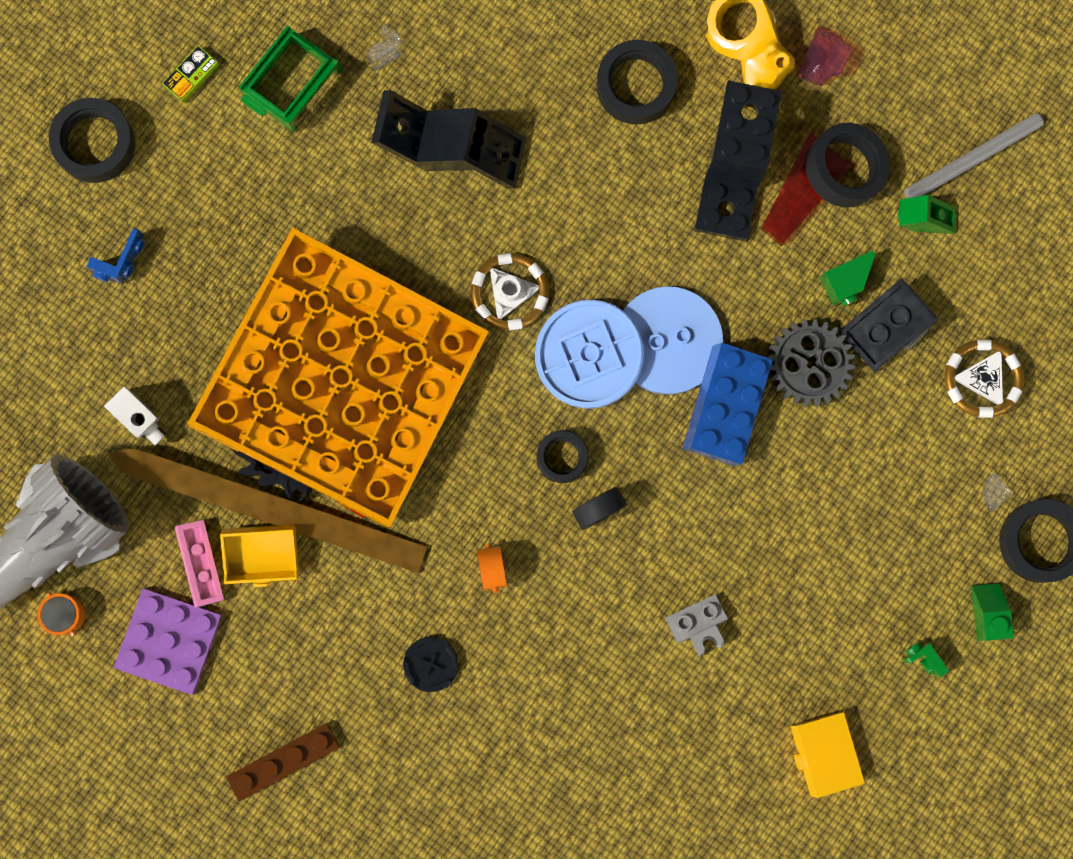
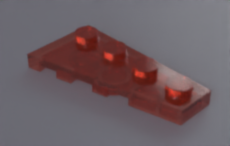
M812 132L809 133L761 228L765 234L780 246L785 243L823 199L812 188L806 174V155L812 143L818 138ZM830 147L828 148L826 154L827 168L832 177L838 182L851 165Z

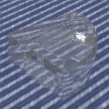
M996 473L990 475L984 486V500L991 512L1013 494Z

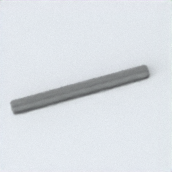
M1033 114L906 188L904 191L906 198L928 194L1044 125V120L1040 114Z

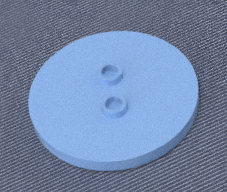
M678 287L654 288L634 298L623 312L636 325L644 347L643 367L635 384L647 391L664 395L684 393L699 386L703 380L712 346L723 343L721 325L713 309L697 294Z
M598 300L577 301L556 311L542 327L535 347L536 368L545 387L562 402L584 409L605 407L624 397L637 382L644 362L642 338L632 319L618 307Z

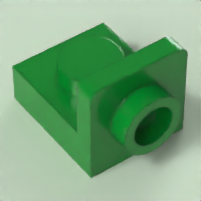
M917 642L905 650L907 655L902 660L910 664L921 657L922 660L919 663L929 676L932 674L934 677L941 678L949 672L930 643H923L921 645L920 642Z

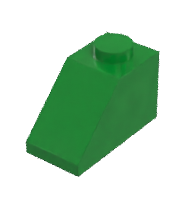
M930 195L900 199V209L898 211L899 226L913 232L955 234L957 207Z
M873 250L824 272L820 277L834 307L841 303L843 307H846L858 301L857 296L864 290L875 257Z
M1000 584L971 586L977 641L1014 639L1011 610Z

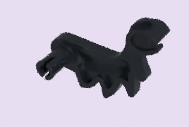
M232 449L238 457L250 463L249 466L239 469V473L244 476H261L258 481V485L261 487L281 485L289 499L292 498V493L295 490H300L302 492V497L299 498L300 502L305 501L309 493L312 494L313 488L240 451Z

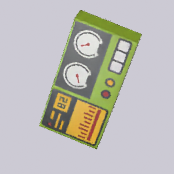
M198 45L167 77L162 85L184 103L214 72L219 64Z

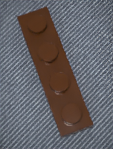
M325 723L226 776L239 802L340 748L328 723Z

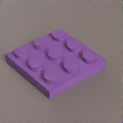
M143 588L113 668L194 695L223 615L200 607L195 608L194 605Z

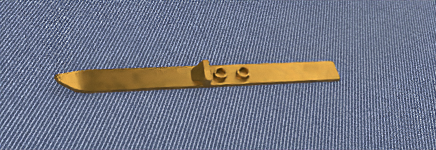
M127 449L114 451L109 455L110 460L122 472L134 478L276 526L295 524L297 533L419 573L427 549L426 546L144 451Z

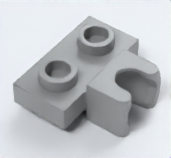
M712 595L665 618L677 644L691 639L690 641L699 657L704 655L703 641L707 639L712 640L718 648L724 646V640L717 625L726 622L728 618L716 595Z

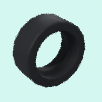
M566 430L554 431L545 436L540 442L536 454L537 466L542 475L550 481L560 484L569 483L579 478L586 469L589 458L588 449L583 439L574 432ZM555 442H570L578 451L579 459L577 465L571 471L559 473L549 467L546 454L549 447Z
M614 487L577 507L572 513L580 528L585 530L625 508L627 503L619 488Z

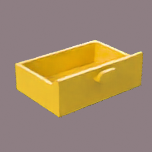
M295 524L222 530L220 539L224 584L253 582V587H265L270 585V581L297 580L299 563Z
M844 712L833 713L790 726L798 754H794L796 766L799 771L803 770L811 797L819 798L865 784Z

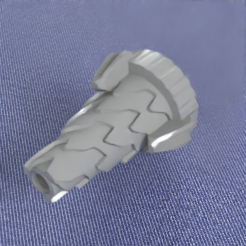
M58 454L53 455L45 464H35L24 481L16 502V506L22 510L4 526L6 531L0 536V611L23 592H26L31 587L36 588L41 585L56 570L58 572L64 570L72 561H74L76 567H82L113 555L120 548L119 538L129 529L127 515L113 493L93 473L71 458Z

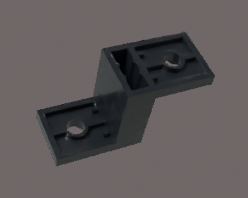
M730 80L727 81L717 135L708 156L694 228L695 232L745 242L748 240L757 188L768 167L782 91ZM746 107L753 108L756 111V118L752 120L744 118L742 109ZM727 203L732 207L733 213L730 216H723L720 214L718 206Z
M384 90L371 143L424 171L474 170L507 189H513L517 185L527 138L477 108L427 111L392 90ZM398 122L402 126L401 132L398 130ZM499 151L502 153L501 159L499 157Z

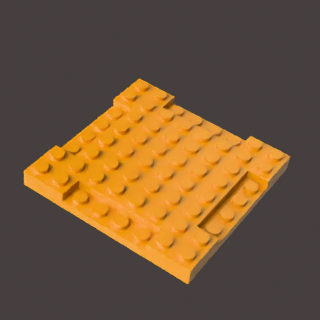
M292 227L187 426L278 470L389 528L489 331Z

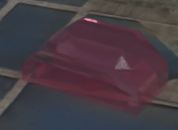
M818 26L797 77L821 86L828 78L842 74L852 48L843 42L841 36Z

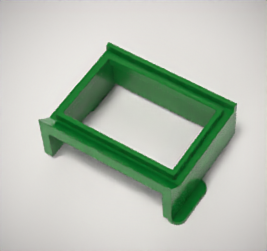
M287 25L240 84L239 89L242 94V102L260 116L267 113L294 133L297 129L294 121L333 72L338 75L342 73L343 66L338 60L333 59ZM293 42L316 58L322 65L286 111L283 112L254 91V89Z

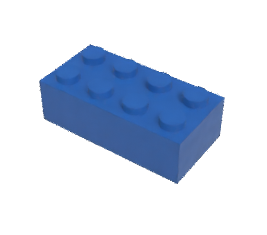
M725 343L713 345L682 449L732 466L742 465L773 360Z

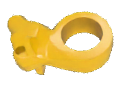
M764 0L714 1L707 18L708 32L706 37L710 45L720 54L741 60L745 84L770 89L779 87L786 76L795 69V59L779 41L768 4ZM735 4H752L757 14L756 26L752 33L743 40H727L722 32L721 25L724 14Z

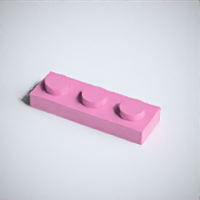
M204 520L176 526L175 531L195 608L223 601L224 598Z

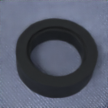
M646 40L622 42L608 51L599 66L596 85L599 101L613 118L621 122L637 125L652 122L668 110L674 99L678 83L677 69L670 55L655 43ZM634 59L643 60L652 64L659 71L663 88L655 100L645 105H631L618 98L611 85V76L614 70L623 62Z
M83 98L69 103L57 113L49 130V146L55 160L72 177L88 183H100L115 178L127 168L135 151V135L130 123L115 105L98 98ZM90 117L104 118L113 123L117 131V144L107 159L96 164H83L71 157L68 150V137L77 123Z
M840 123L828 128L812 143L806 155L805 167L812 188L821 198L835 206L849 208L862 205L884 187L890 173V159L885 145L870 129L855 123ZM847 143L862 152L869 166V177L864 186L859 188L846 187L832 177L826 164V154L830 145Z
M1051 499L1036 500L1015 508L1003 522L999 535L1000 551L1007 566L1019 577L1035 583L1056 582L1073 575V509L1065 503ZM1034 515L1053 517L1062 524L1067 533V553L1063 560L1054 567H1037L1030 563L1021 552L1019 546L1020 530L1023 524Z

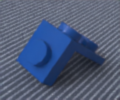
M136 228L132 229L116 266L90 257L86 267L93 272L92 277L108 283L110 279L123 284L125 278L128 279L133 272V260L136 254H140L144 247L145 240L141 231Z

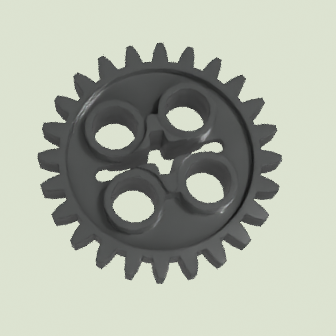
M803 319L800 328L793 322L790 325L791 332L785 327L781 330L784 338L776 335L773 339L778 346L770 345L768 348L770 352L774 353V355L766 357L773 360V365H771L769 372H774V376L769 382L778 381L779 385L775 391L778 392L784 389L786 392L783 399H787L790 395L793 396V405H796L800 399L803 400L805 408L809 406L810 401H813L815 408L820 406L821 399L827 405L831 402L830 395L837 399L840 397L838 389L842 391L847 390L848 387L843 381L850 382L853 379L847 372L855 369L854 365L848 364V361L854 359L855 355L847 354L846 352L852 345L842 344L846 335L837 337V327L828 331V322L818 327L817 319H814L811 326H808L806 319ZM809 339L813 343V350H805L801 345V340ZM791 348L795 349L799 355L793 354L790 351ZM824 355H831L835 359L834 367H829L824 363ZM811 358L814 360L813 367L808 368L806 365ZM787 360L795 361L798 366L797 372L788 371L785 362ZM822 372L828 373L830 378H826ZM809 376L817 377L820 382L819 388L810 387L807 378Z

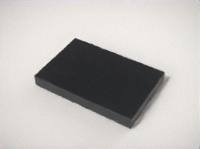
M902 277L839 332L841 335H846L845 339L848 343L852 345L854 350L875 372L939 318Z

